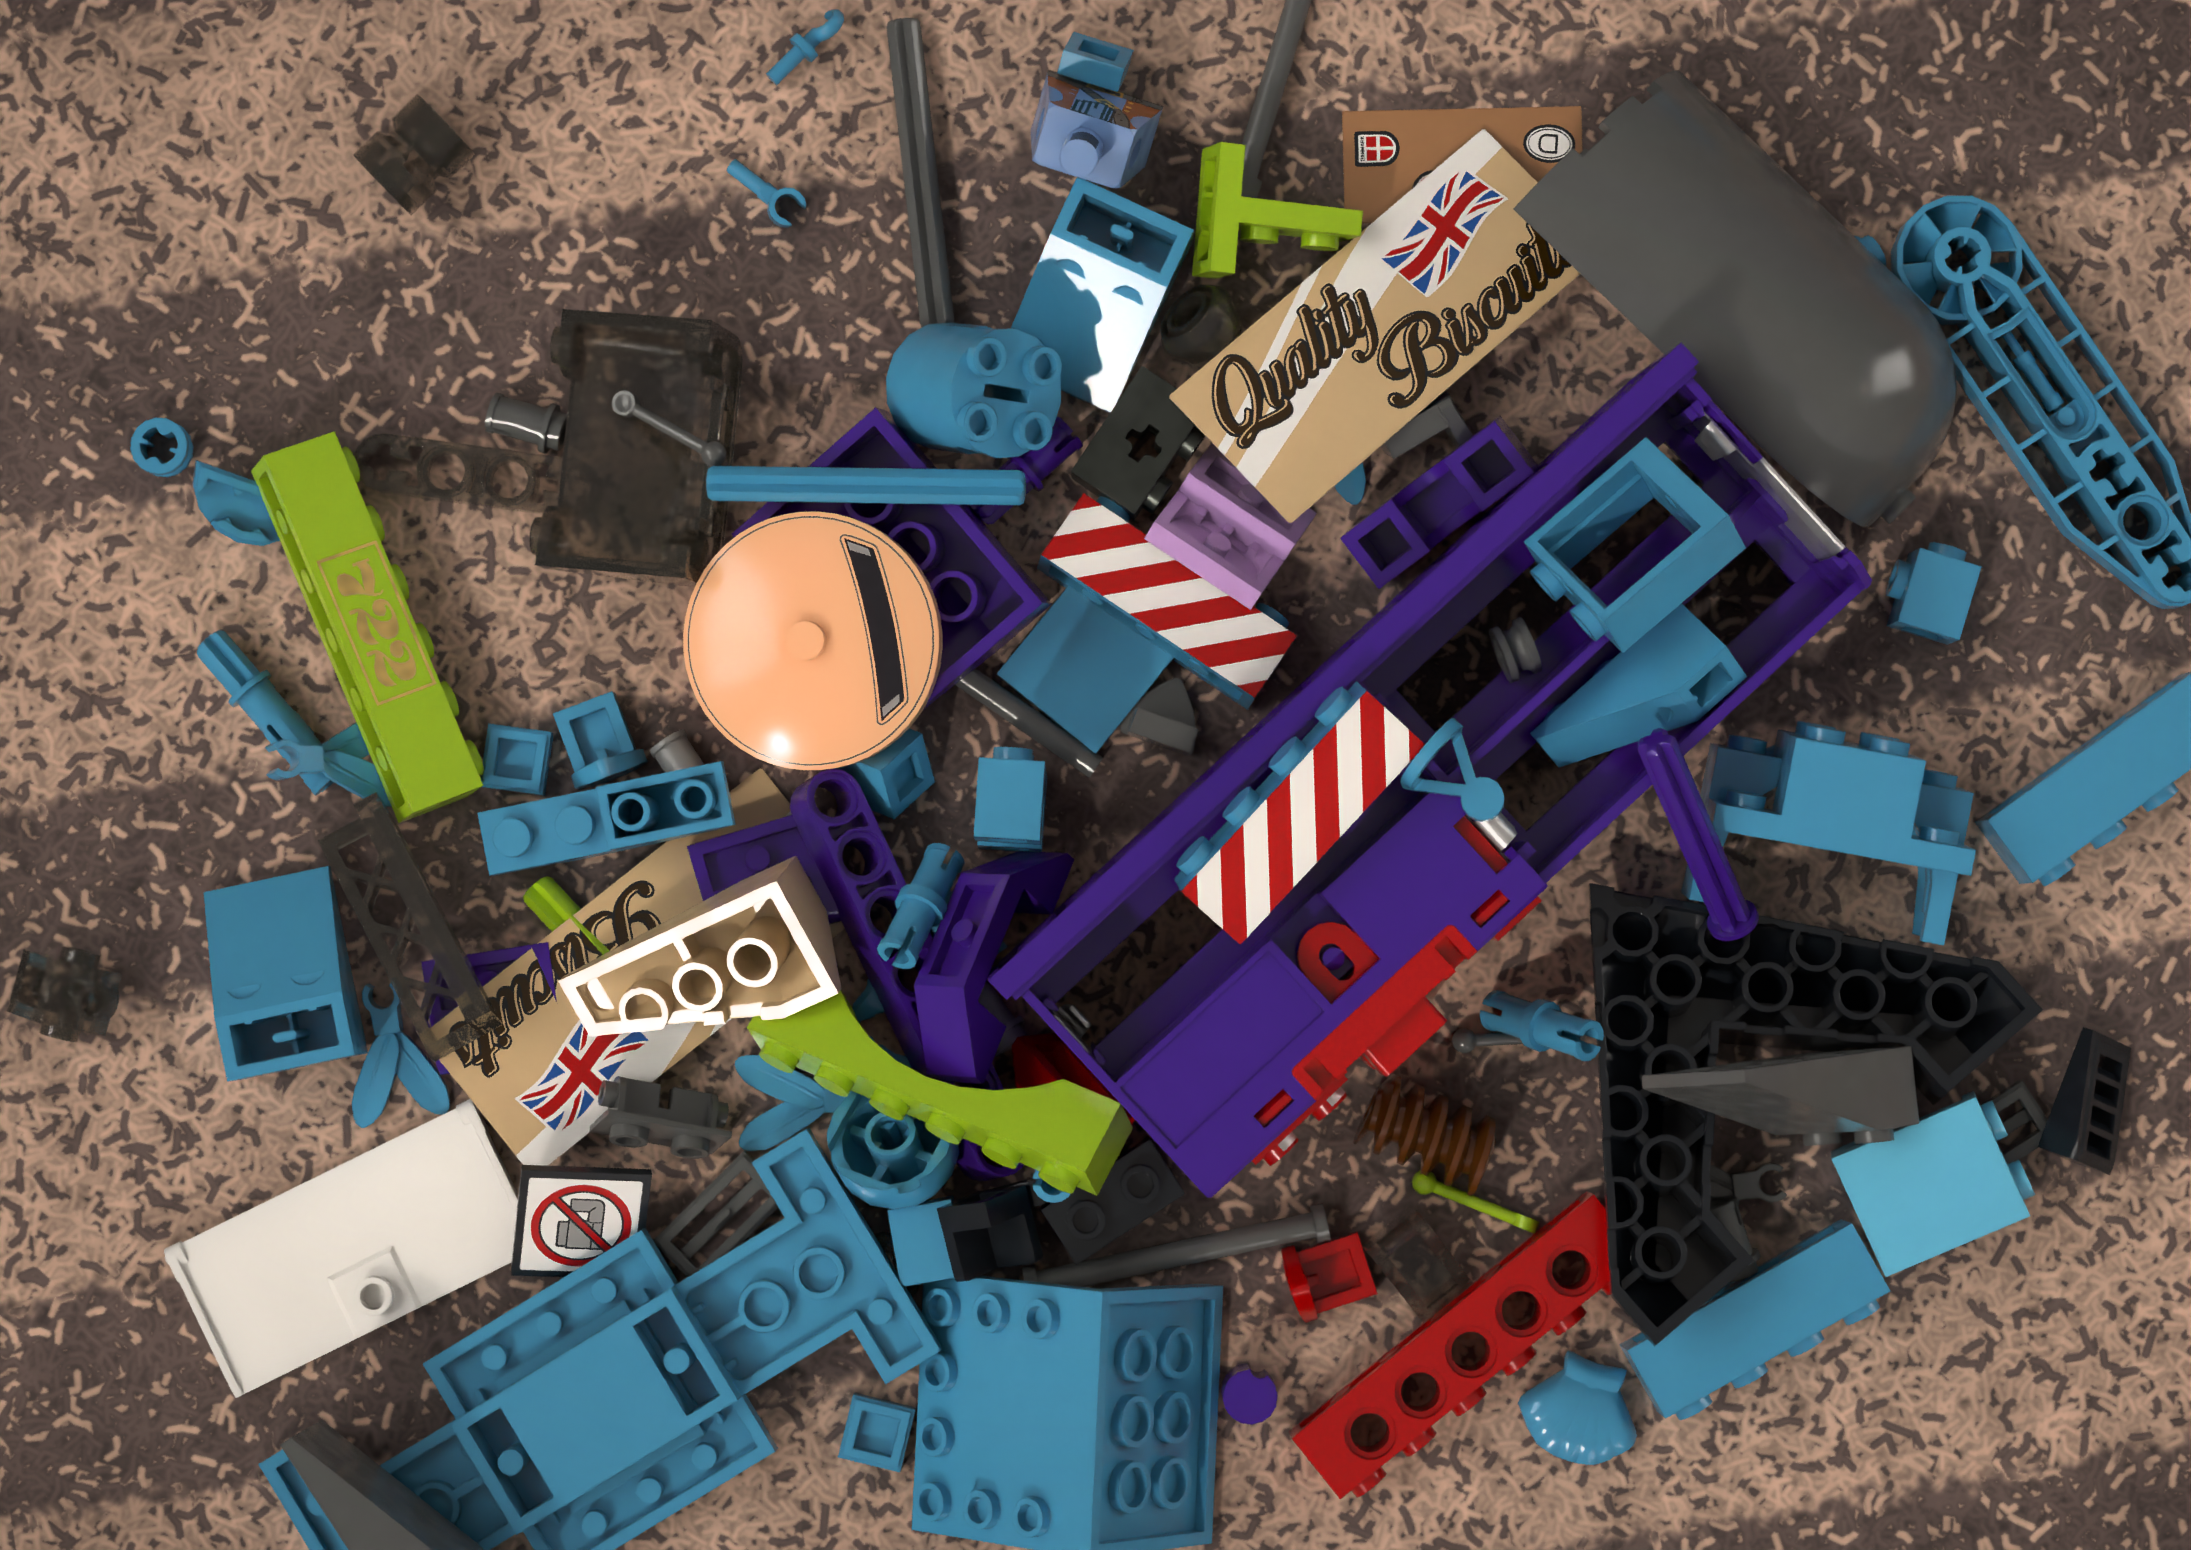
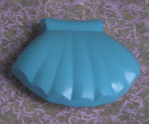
M1568 1350L1565 1354L1563 1369L1526 1391L1519 1399L1518 1405L1524 1422L1536 1444L1555 1457L1585 1465L1603 1463L1629 1450L1635 1444L1637 1434L1620 1391L1625 1381L1626 1370L1593 1362Z

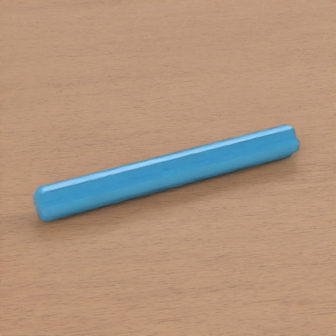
M712 466L708 468L706 491L708 498L712 501L1021 505L1024 503L1026 496V478L1024 472L1020 470Z

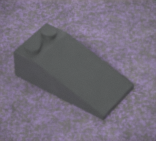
M1911 1046L1810 1052L1642 1076L1644 1090L1774 1135L1803 1134L1804 1146L1843 1142L1842 1132H1854V1139L1857 1144L1894 1140L1893 1128L1919 1124Z
M323 1420L280 1444L348 1550H483L477 1542Z

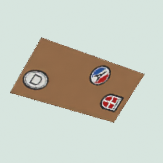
M1581 106L1342 111L1344 209L1363 211L1362 223H1373L1482 129H1485L1539 182L1572 148L1579 154L1583 151Z

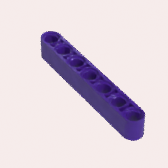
M828 769L821 771L795 789L790 802L791 815H793L801 838L808 852L810 851L836 903L840 920L883 1006L889 1023L911 1065V1069L929 1077L926 1074L915 992L903 987L899 981L898 968L892 966L899 949L894 948L887 961H884L878 954L877 947L886 933L877 930L870 918V910L873 903H879L887 908L893 920L897 912L895 900L901 888L907 884L855 778L844 770ZM817 787L827 789L836 798L838 806L835 817L826 816L817 808L814 800ZM845 845L855 847L863 855L865 867L862 875H855L845 867L842 859ZM930 932L915 965L918 974L933 940ZM992 1063L983 1084L971 1083L973 1088L1004 1090ZM943 1081V1082H946V1083H949V1084H952V1085H954V1083H955V1082H950V1081ZM963 1138L960 1144H958L959 1155L956 1163L963 1174L973 1180L988 1181L1013 1175L1024 1165L1019 1163L1015 1169L1000 1164L993 1167L984 1159L980 1145Z

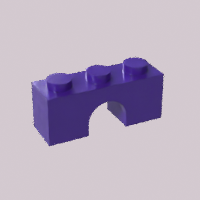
M1498 416L1350 528L1340 539L1377 588L1380 589L1431 551L1434 546L1481 511L1483 512L1531 476L1539 466L1503 418Z

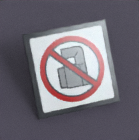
M521 1165L511 1276L565 1277L640 1230L646 1229L652 1170Z

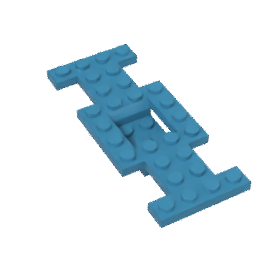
M807 1128L751 1162L785 1218L680 1282L677 1281L647 1229L644 1228L424 1362V1368L455 1419L380 1466L477 1542L483 1550H490L521 1532L525 1534L534 1550H615L778 1449L746 1393L851 1329L854 1331L885 1384L940 1352L943 1347L906 1286L900 1283L897 1271L811 1129ZM283 1449L258 1464L309 1550H348Z

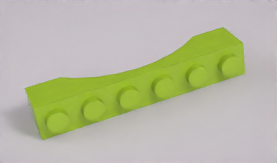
M842 990L834 996L785 1018L762 1020L761 1016H754L747 1026L748 1031L761 1049L759 1056L771 1066L786 1073H793L796 1067L815 1075L814 1080L823 1088L843 1097H847L850 1091L870 1098V1105L890 1118L903 1120L907 1114L926 1122V1129L946 1142L960 1144L963 1138L982 1146L981 1151L988 1158L1002 1166L1015 1169L1019 1163L1036 1169L1040 1171L1038 1175L1043 1181L1066 1193H1074L1076 1187L1097 1196L1133 1129L1123 1106L1119 1102L1065 1079L1028 1088L987 1090L959 1087L926 1077L895 1060L868 1036L860 1025L854 1010Z

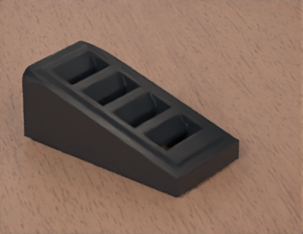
M2083 1027L2039 1141V1148L2078 1165L2107 1175L2111 1174L2118 1146L2131 1052L2130 1047L2094 1030ZM2100 1054L2105 1056L2101 1068L2098 1067Z

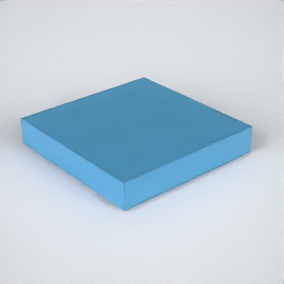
M1067 587L998 671L997 676L1096 754L1174 657Z

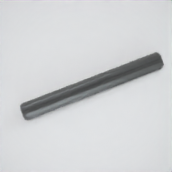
M899 18L889 21L886 28L921 327H924L928 324L954 323V313L921 26L917 18Z

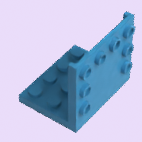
M979 1276L970 1281L957 1282L955 1278L923 1283L922 1314L943 1348L940 1352L919 1364L912 1530L1032 1550H1164L1211 1544L1223 1286L1185 1284L1096 1289Z

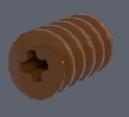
M1392 1073L1374 1092L1360 1121L1353 1144L1356 1145L1371 1131L1374 1133L1373 1153L1380 1155L1392 1142L1398 1144V1164L1403 1166L1418 1152L1421 1154L1420 1174L1427 1176L1439 1163L1445 1164L1444 1184L1451 1186L1465 1173L1468 1175L1467 1195L1473 1196L1488 1167L1496 1144L1495 1119L1486 1115L1472 1129V1108L1462 1105L1448 1118V1098L1440 1094L1425 1108V1087L1415 1084L1401 1097V1077Z

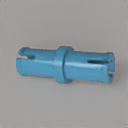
M932 843L927 846L924 858L911 884L903 886L895 900L897 912L884 938L881 939L877 947L878 954L884 961L890 958L894 948L899 949L892 966L902 969L915 967L919 958L918 955L931 928L938 926L946 914L948 908L945 899L958 873L961 872L965 864L964 858L957 850L952 854L948 864L943 863L950 849V846L946 844Z
M1501 990L1490 992L1483 1000L1482 1004L1502 1010V1015L1500 1016L1480 1010V1021L1483 1027L1490 1031H1498L1520 1038L1523 1045L1529 1049L1539 1052L1553 1049L1574 1056L1581 1061L1592 1060L1601 1049L1600 1046L1581 1040V1036L1586 1035L1603 1041L1604 1033L1601 1024L1592 1019H1583L1562 1012L1559 1005L1545 999H1537L1530 1002L1509 995Z

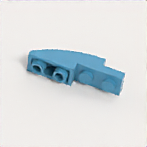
M723 761L597 786L596 789L477 813L489 876L596 857L736 825Z

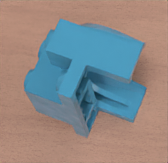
M1797 721L1795 732L1778 729L1775 745L1767 747V741L1729 734L1727 746L1710 743L1700 796L1722 847L1730 832L1918 866L1912 934L1920 936V941L1944 946L1958 874L1971 876L1976 853L1975 849L1964 844L1974 793L1956 787L1957 775L1925 769V760L1909 754L1910 743L1899 741L1897 738L1861 732L1859 744L1844 741L1845 731L1805 721ZM1776 788L1773 809H1766L1767 797L1762 795ZM1687 864L1681 893L1689 900L1704 902Z

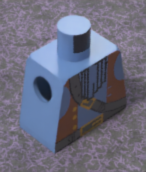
M1048 70L1030 131L1032 161L1038 165L1110 188H1121L1145 168L1163 106Z

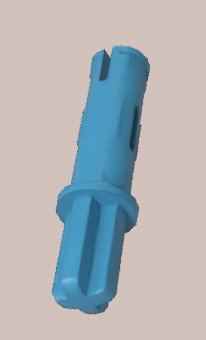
M218 630L201 642L197 647V655L232 695L228 703L233 708L239 705L263 732L270 743L289 739L299 745H322L312 729L277 692L275 686L269 680L272 676L269 671L265 670L260 673L225 631ZM278 749V753L291 765L289 754L283 749ZM322 772L317 774H300L304 783L315 796L335 783Z

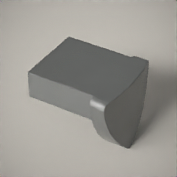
M1443 392L1387 440L1381 448L1385 454L1395 459L1442 430H1445L1456 448L1473 435L1450 394Z
M1173 678L1145 694L1120 724V731L1123 734L1186 756L1191 755L1194 751L1198 728H1196L1193 708L1182 681L1178 678Z

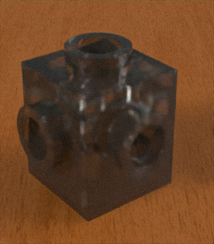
M63 946L59 957L24 949L7 1012L41 1024L40 1034L60 1040L78 1042L80 1032L106 1036L110 1018L115 1014L119 1004L118 988L122 974L98 966L101 955L91 951Z

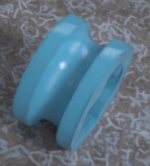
M157 417L144 421L136 428L131 437L130 446L133 459L140 468L157 477L167 478L180 474L188 467L193 457L194 448L191 436L184 427L167 418ZM157 432L168 439L176 437L177 448H170V451L175 453V456L168 463L157 457L148 458L147 447L155 446L149 440Z

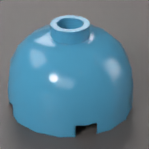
M852 1091L834 1111L827 1131V1143L831 1152L832 1164L849 1191L869 1205L889 1209L917 1206L936 1195L953 1174L959 1155L958 1144H952L938 1138L926 1129V1122L907 1114L903 1120L890 1118L872 1107L869 1103L870 1098Z

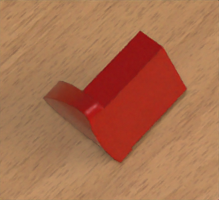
M1357 1231L1297 1251L1294 1245L1281 1249L1282 1265L1287 1285L1297 1311L1305 1323L1317 1320L1318 1313L1378 1294Z

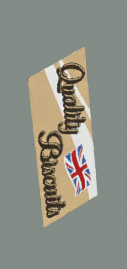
M1482 129L1361 232L1360 237L1351 240L1171 393L1169 398L1288 523H1292L1578 277L1580 273L1514 210V207L1538 182L1485 129Z
M759 768L729 792L736 825L665 842L573 916L609 951L619 947L703 901L687 846L790 816V803L764 770ZM570 918L539 942H548L556 1000L538 959L531 948L421 1036L523 1165L548 1166L589 1133L590 1125L608 1110V1107L598 1104L599 1089L603 1080L613 1082L617 1076L652 1083L725 1025L704 1026V1021L669 1024L662 1030L589 1036L558 981L566 974L603 954ZM841 921L829 925L832 938L845 929Z

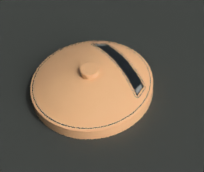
M819 511L795 512L772 517L751 526L729 541L712 558L696 583L689 600L683 632V651L689 681L696 699L713 725L729 741L753 757L773 765L797 770H827L856 764L878 754L898 740L913 725L930 699L939 674L943 650L941 617L936 598L924 573L911 555L887 534L867 523L847 516Z

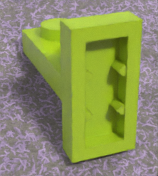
M1219 142L1202 149L1192 276L1217 279L1235 274L1239 230H1241L1240 240L1244 242L1277 244L1279 235L1301 237V248L1318 251L1339 250V242L1361 236L1363 211L1241 196L1246 145Z

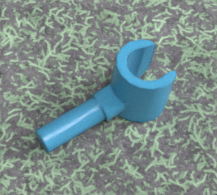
M737 159L729 164L726 172L768 205L767 212L769 218L777 226L784 228L792 226L790 222L776 213L775 203L779 198L790 197L800 207L806 209L805 198L794 188L785 187L778 190L769 182L766 183Z

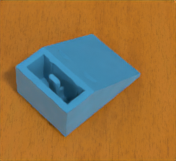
M1079 177L1076 178L1050 233L1011 328L1037 337L1045 347H1050L1058 353L1062 362L1060 374L1061 391L1110 413L1126 387L1190 250L1194 230Z
M330 866L204 892L214 1018L227 1082L368 1053Z

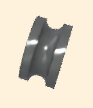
M1521 617L1512 620V626L1508 630H1501L1498 626L1489 629L1494 652L1503 673L1510 683L1518 681L1520 673L1524 670H1529L1533 674L1542 671L1537 647L1526 623Z

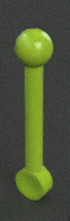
M1419 1170L1412 1177V1187L1415 1192L1421 1195H1428L1433 1192L1535 1234L1539 1221L1477 1196L1467 1195V1192L1452 1186H1447L1437 1181L1436 1176L1432 1172L1425 1176L1420 1174Z

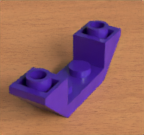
M1017 851L961 872L948 902L946 914L943 920L940 921L914 983L926 1074L929 1077L939 1081L984 1083L1006 1026L981 1005L978 999L1013 914L1052 915L1074 862V859L1068 853Z

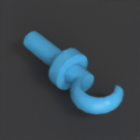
M832 9L827 11L824 17L828 21L820 27L812 28L804 37L795 33L789 39L794 47L766 73L767 77L775 85H778L804 58L812 63L818 57L814 48L822 41L833 37L843 25L844 15L840 10Z

